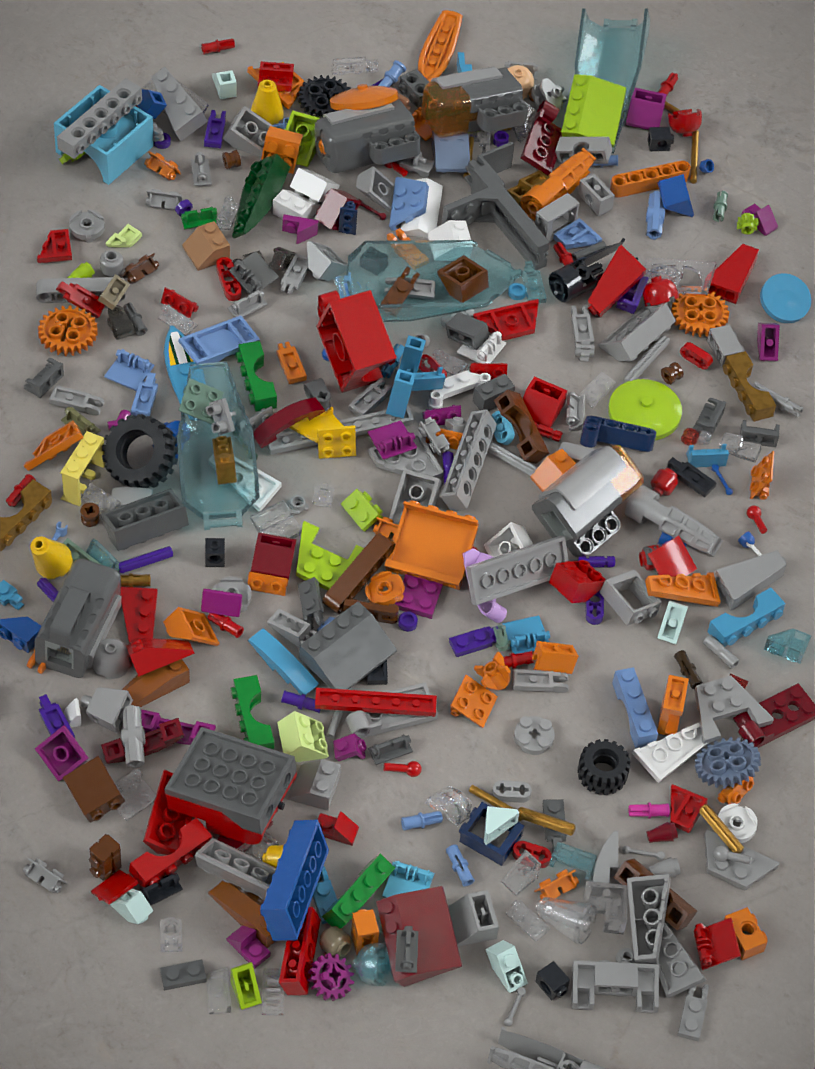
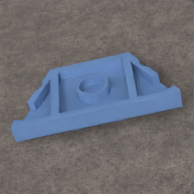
M396 177L389 224L392 231L396 230V225L403 221L407 224L415 217L426 213L429 191L427 182Z

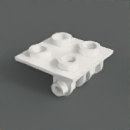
M496 331L491 336L489 335V338L477 350L463 344L457 351V354L478 363H491L506 345V342L501 340L502 334Z

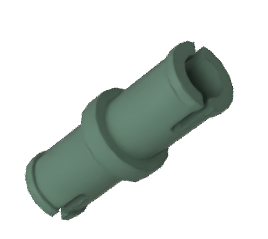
M719 191L714 202L713 220L716 222L724 220L728 198L726 191Z

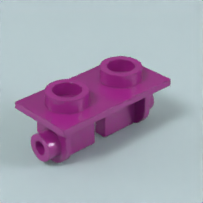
M452 405L432 410L426 409L425 412H422V416L425 420L429 417L435 419L438 426L445 425L446 419L461 417V405Z

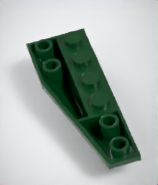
M278 154L267 156L265 159L255 161L251 165V171L246 177L245 185L242 189L232 233L234 239L247 234L268 213L273 206V199L280 193L291 166Z

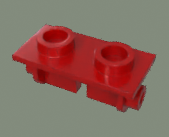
M164 288L161 299L162 304L188 319L191 318L192 312H197L199 306H197L196 302L184 298L173 289Z
M470 364L471 373H488L491 376V380L503 374L507 375L508 364Z

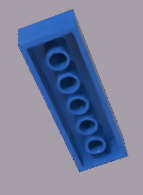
M318 820L294 821L292 828L289 830L287 842L283 846L281 858L278 859L276 871L272 875L270 887L266 891L264 903L261 904L260 912L264 916L267 931L270 932L273 941L298 939L329 852Z

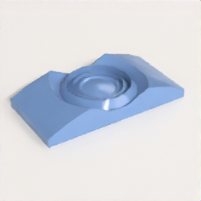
M241 315L181 337L178 340L197 366L215 365L227 356L236 355L238 344L260 341L259 337Z

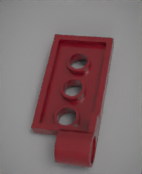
M543 100L536 111L520 159L548 176L553 171L557 159L555 150L559 138L562 137V129L552 123L560 109L547 100Z

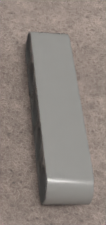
M113 277L40 279L36 283V299L41 303H70L63 298V294L56 290L61 281L68 285L70 283L78 284L100 297ZM126 292L124 293L120 301L125 299Z

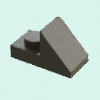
M115 274L98 298V301L113 310L130 284Z

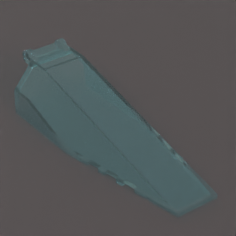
M582 8L575 58V74L591 75L624 86L627 89L615 145L612 147V154L615 152L642 67L650 28L648 8H645L644 19L640 25H638V19H604L603 27L591 21L587 15L586 8ZM610 27H631V28H610Z
M227 361L198 365L191 364L189 366L187 383L189 378L224 392L222 399L226 398L229 411L236 412V415L231 416L235 431L219 436L231 437L237 482L218 485L212 439L219 437L218 433H213L212 424L181 412L177 445L182 504L204 520V531L217 527H243L242 516L260 498L253 429L248 416H246L245 408L241 403L240 395L237 392ZM236 517V518H231V519L209 520V519H219V518Z

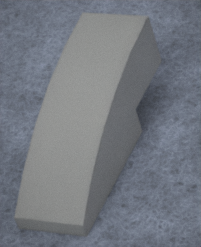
M614 831L600 851L591 882V894H608L610 877H614L618 870V831Z

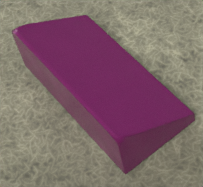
M203 589L202 612L240 617L242 594Z

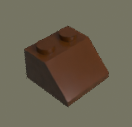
M465 255L437 271L450 296L461 303L489 287L488 270Z

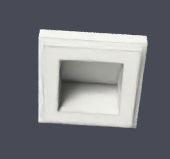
M77 698L64 710V716L70 727L81 726V714Z

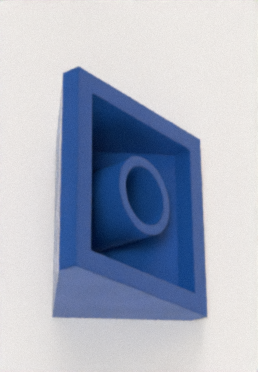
M684 174L658 182L664 209L690 217L694 216Z

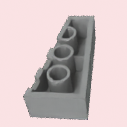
M669 874L627 878L635 963L658 964L671 883Z

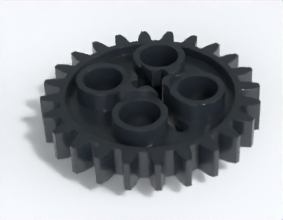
M320 75L319 79L314 76L313 80L308 79L307 83L303 82V86H300L298 103H300V108H304V112H309L311 116L315 114V117L322 116L323 118L324 114L339 111L331 108L330 99L341 92L351 89V87H347V82L342 83V79L337 81L335 76L330 79L329 75L326 78Z

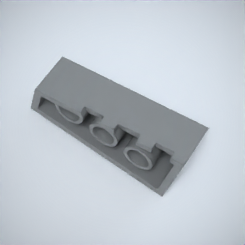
M163 67L151 76L157 91L162 94L167 104L165 107L166 113L180 142L208 122L202 110L166 67Z

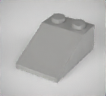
M244 106L234 118L223 140L238 150L262 157L267 131L270 126H274Z
M403 469L389 516L394 521L393 523L399 525L404 509V501H417L420 505L426 507L428 505L436 506L443 484L441 480Z

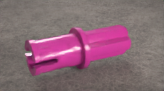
M650 802L647 804L629 805L628 814L630 817H648V819L656 816L669 817L670 807L668 803L651 804Z

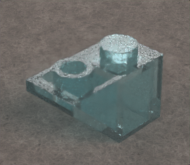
M789 629L769 635L764 650L801 664L811 635L796 629Z

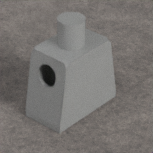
M99 687L96 689L93 697L84 695L80 704L81 707L87 708L86 713L91 721L118 733L123 723L122 709L130 706L133 699L126 690Z

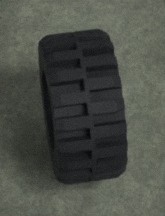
M143 414L129 415L126 417L127 420H118V425H113L109 429L111 433L109 435L106 434L104 438L106 445L102 446V451L105 452V455H102L103 462L107 463L105 468L115 480L126 486L149 488L150 486L155 488L159 486V481L164 483L168 479L166 477L168 473L172 475L174 471L172 469L173 464L177 465L178 459L175 458V454H179V448L175 447V444H177L176 437L172 436L173 432L170 428L150 416ZM147 435L151 437L154 445L152 458L142 468L133 469L127 460L128 448L136 438Z

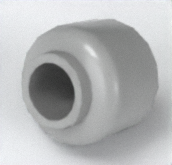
M108 250L102 253L100 256L101 272L109 277L121 274L123 271L122 255L115 250Z

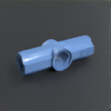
M660 191L650 193L649 206L646 213V236L653 240L661 237L662 224L665 217V209Z

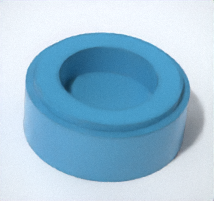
M521 283L511 284L508 289L509 297L513 300L524 299L526 287Z

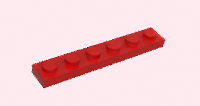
M316 688L315 709L436 717L437 696Z

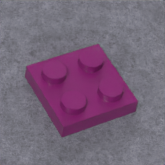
M406 574L403 580L405 586L404 597L395 604L398 605L400 611L412 612L415 615L432 619L443 584Z

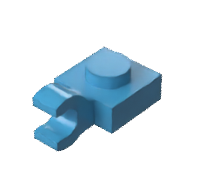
M2 580L0 582V604L6 606L10 603L15 609H21L24 604L21 602L23 598L18 594V590L5 580Z

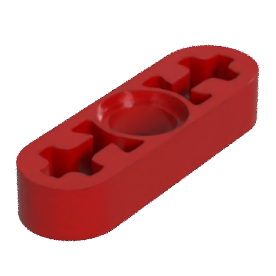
M221 257L216 262V270L225 297L229 301H238L241 298V286L229 272L234 267L233 262L228 257ZM226 277H232L233 280H232V281H226V280H224V278H226Z

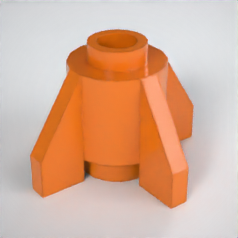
M496 652L493 661L485 666L475 665L474 667L476 673L483 677L481 683L485 688L503 690L510 682L511 671L508 666H505L504 658L500 652Z

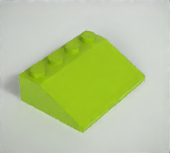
M574 74L561 131L562 137H609L611 145L614 147L627 90L626 87L591 75Z

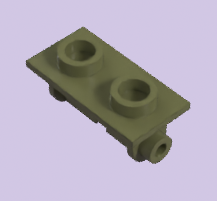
M67 407L65 409L66 416L61 421L64 424H68L73 420L78 425L83 436L86 431L93 434L101 431L94 423H91L77 412L75 408Z

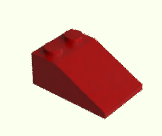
M136 638L131 640L129 645H126L138 677L195 654L188 640Z

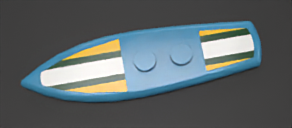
M171 325L164 344V357L171 384L181 404L184 395L183 390L187 386L189 378L205 385L206 381L202 366H197L178 342L179 338L185 335ZM185 414L188 421H201Z

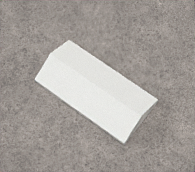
M422 178L417 181L427 182L429 186L426 213L415 217L407 224L403 221L401 229L407 236L428 238V232L437 228L443 186L428 178Z

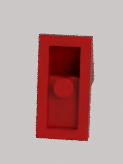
M341 811L338 818L323 813L319 814L317 820L325 838L353 846L359 830L357 824Z

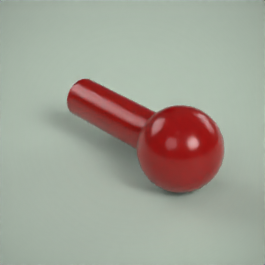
M397 161L384 164L385 167L393 168L403 177L408 174V171L400 167Z
M755 505L750 506L746 512L748 518L754 520L761 534L766 533L767 528L761 519V509Z
M411 761L408 764L384 763L383 765L384 771L404 772L411 777H417L422 771L421 765L416 761Z

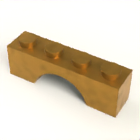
M744 351L726 356L723 371L728 375L731 386L737 391L738 398L743 402L747 415H750L753 422L773 417L776 404L770 393L755 389L747 381V378L751 376L753 363L747 352Z
M34 479L21 491L22 504L24 505L22 510L10 517H0V551L6 546H10L19 534H22L32 521H36L39 514L44 509H48L52 503L51 490Z

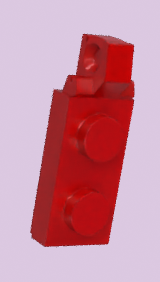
M63 281L56 288L58 292L64 295L63 298L68 302L78 306L80 309H85V312H90L95 318L100 317L105 305L98 301L99 297L78 284L70 283L68 285Z

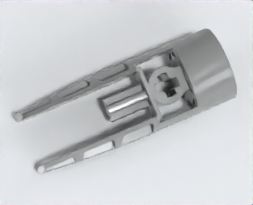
M640 485L634 491L625 508L626 516L640 524H644L649 519L659 525L658 529L672 537L679 535L681 540L688 546L710 554L713 557L715 556L723 542L715 533L676 507L671 506L667 508L658 502L660 495L650 488Z
M501 1027L498 1044L511 1051L491 1046L487 1061L488 1064L494 1062L504 1069H605L551 1045L505 1031V1027Z

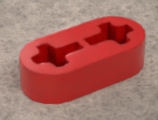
M691 342L685 343L680 349V354L683 358L703 370H706L713 363V358L708 352Z
M427 354L422 355L419 369L422 372H434V370L437 371L438 367H442L433 357ZM425 360H427L430 367L425 366ZM443 368L442 374L445 373V377H447V373Z
M518 841L513 846L512 855L515 860L538 868L549 866L551 861L549 849L527 841ZM521 848L525 849V852H523V854L519 853ZM541 855L545 856L543 860H539Z

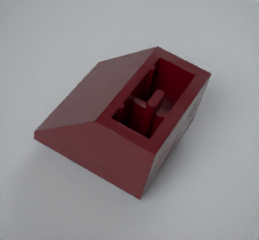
M258 532L251 572L287 578L289 580L297 539Z

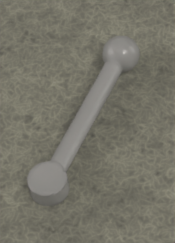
M629 846L622 848L625 854L630 852L657 857L660 861L665 858V853L662 851L653 853L631 849Z
M524 987L518 988V996L508 1018L504 1020L506 1026H511L513 1023L512 1018L521 997L526 994Z

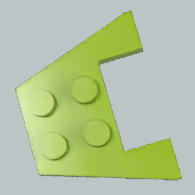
M304 521L301 530L296 576L305 581L315 577L319 582V587L328 591L364 548L356 545L347 560L312 544L319 532V527Z

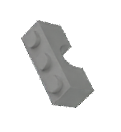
M609 137L559 138L555 150L559 164L564 163L570 157L582 151V148H585L597 158L593 164H608L612 153Z

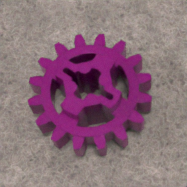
M328 953L325 956L321 955L317 958V961L311 963L313 968L308 970V973L312 977L308 979V982H313L314 984L311 990H318L316 993L317 997L323 994L325 1001L329 998L335 1001L338 998L345 997V993L347 994L351 991L349 986L353 985L354 981L350 977L354 976V973L348 970L352 967L351 964L347 966L344 964L346 958L339 960V954H335L332 957L331 953Z

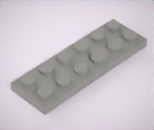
M560 535L467 566L466 570L472 604L479 605L549 581L556 563L569 561L565 536Z

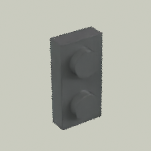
M202 959L160 968L164 991L207 982Z

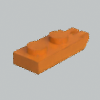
M289 341L285 342L286 348H284L283 344L279 343L276 352L288 383L293 384L306 381L307 375L295 346H291Z

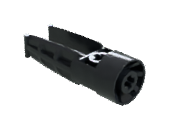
M622 238L619 243L595 251L552 272L548 279L553 295L559 301L565 303L595 288L603 275L601 273L603 265L597 262L589 267L587 266L615 252L625 242V238Z

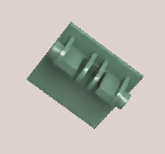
M189 378L187 386L183 390L184 395L178 411L209 424L214 423L213 416L207 414L206 407L209 406V403L222 399L224 392Z

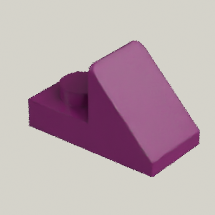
M754 203L742 211V214L751 213L754 214V218H758L757 230L764 236L778 229V224L769 205L761 209Z
M284 214L282 231L297 234L296 244H299L318 234V220Z
M242 925L228 936L226 940L248 963L252 962L255 969L271 956V952L256 938L257 931L255 929Z

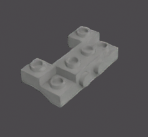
M574 960L571 989L572 1009L593 1010L595 1005L594 994L635 996L636 1012L657 1013L659 1009V965L638 964L629 961L618 963L608 960Z

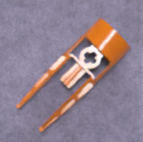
M582 148V151L576 153L548 175L550 178L542 185L533 186L521 197L520 203L523 211L529 218L535 221L537 211L563 195L571 194L579 186L580 180L590 174L588 169L597 158L585 148Z

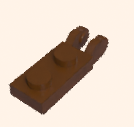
M408 266L401 276L397 278L380 303V307L393 315H396L420 276L416 272L410 283L404 280L410 273L411 268Z

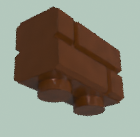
M109 834L102 836L99 839V843L96 842L89 848V862L91 863L89 870L95 878L105 881L113 875L112 873H116L122 867L120 844Z

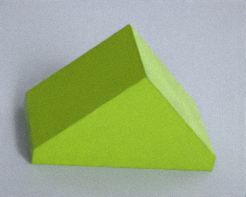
M252 962L231 968V985L241 1010L261 1004L262 1001Z

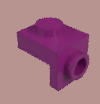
M355 733L333 741L336 760L342 761L356 755L361 759L366 758V743Z

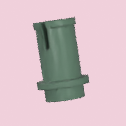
M497 625V627L493 628L497 642L495 646L499 651H506L511 645V641L507 637L506 626Z

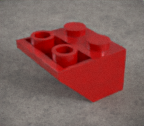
M534 376L523 396V401L533 421L538 425L542 424L551 428L566 403L568 390Z
M586 560L565 561L556 563L549 583L571 603L587 602L600 591L606 579Z

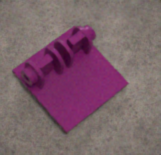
M401 420L367 432L383 460L417 449L413 441L415 440L414 433L408 432Z

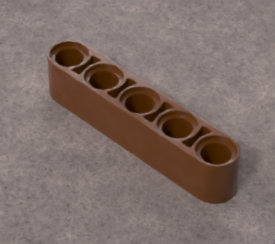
M381 533L376 534L327 591L322 603L340 614L343 611L345 599L351 600L359 593L386 561V558L391 555L396 544Z

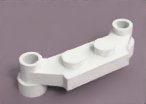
M467 370L445 378L443 389H436L431 392L428 409L443 408L444 399L491 380V376L488 373L476 374L470 373Z

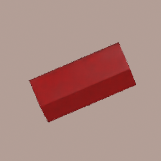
M163 770L143 842L154 852L162 855H170L180 847L178 838L180 828L192 820V816L168 809L165 787L174 773Z

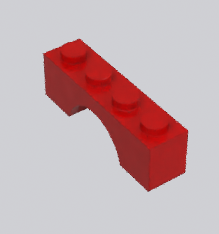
M197 817L180 828L178 836L180 847L174 853L167 856H157L145 852L130 863L129 873L138 880L141 887L146 888L154 883L158 884L165 875L169 876L170 873H174L178 866L188 864L194 858L196 852L212 839V835Z

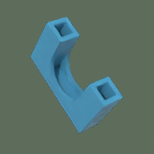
M408 335L386 414L404 419L416 376L415 373L418 372L426 340Z

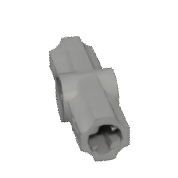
M130 705L122 709L124 729L121 731L122 742L125 747L127 767L140 768L145 764L143 744L146 742L145 732L142 726L140 707Z

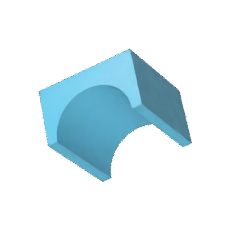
M101 85L97 86L54 122L56 153L59 155L64 153L58 149L57 136L109 93L108 89ZM135 106L117 124L111 126L105 134H102L84 150L97 164L102 174L103 182L108 185L112 183L154 146L153 117Z

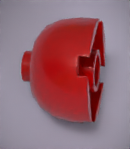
M692 109L674 111L673 115L668 113L671 129L676 133L682 134V137L692 136V132L697 131L701 126V109H696L697 112H692Z
M661 276L651 278V282L647 283L643 290L645 306H648L649 303L650 306L669 302L670 297L673 296L674 299L679 298L676 285L669 279H662Z

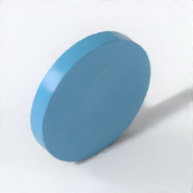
M781 273L770 277L760 292V301L765 312L771 318L781 323H795L801 320L811 307L812 299L808 287L801 279L791 274Z

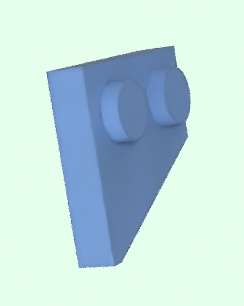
M580 218L556 232L553 237L556 242H561L565 249L591 246L602 241V238Z

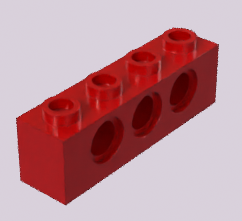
M313 907L308 908L298 939L286 941L279 984L287 995L308 994L310 983L308 979L311 977L308 970L312 968L311 963L314 961L321 922Z

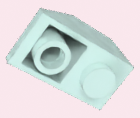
M232 70L212 73L220 99L237 97V82Z
M502 940L485 949L492 969L509 993L528 984L514 945Z

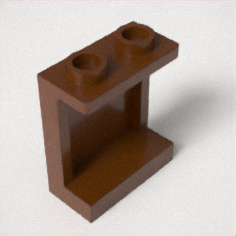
M96 756L63 777L81 811L90 823L100 820L104 814L118 809L125 802L99 756Z

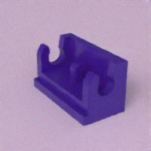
M643 276L618 300L616 308L634 314L649 277Z

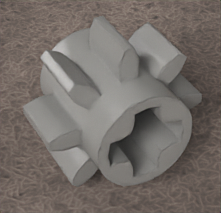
M581 339V342L575 345V357H579V361L589 362V358H594V344H590V340Z

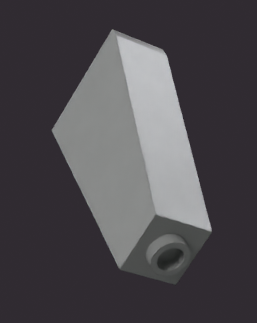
M776 550L717 569L715 573L716 585L729 609L734 610L784 575L787 563L785 558Z

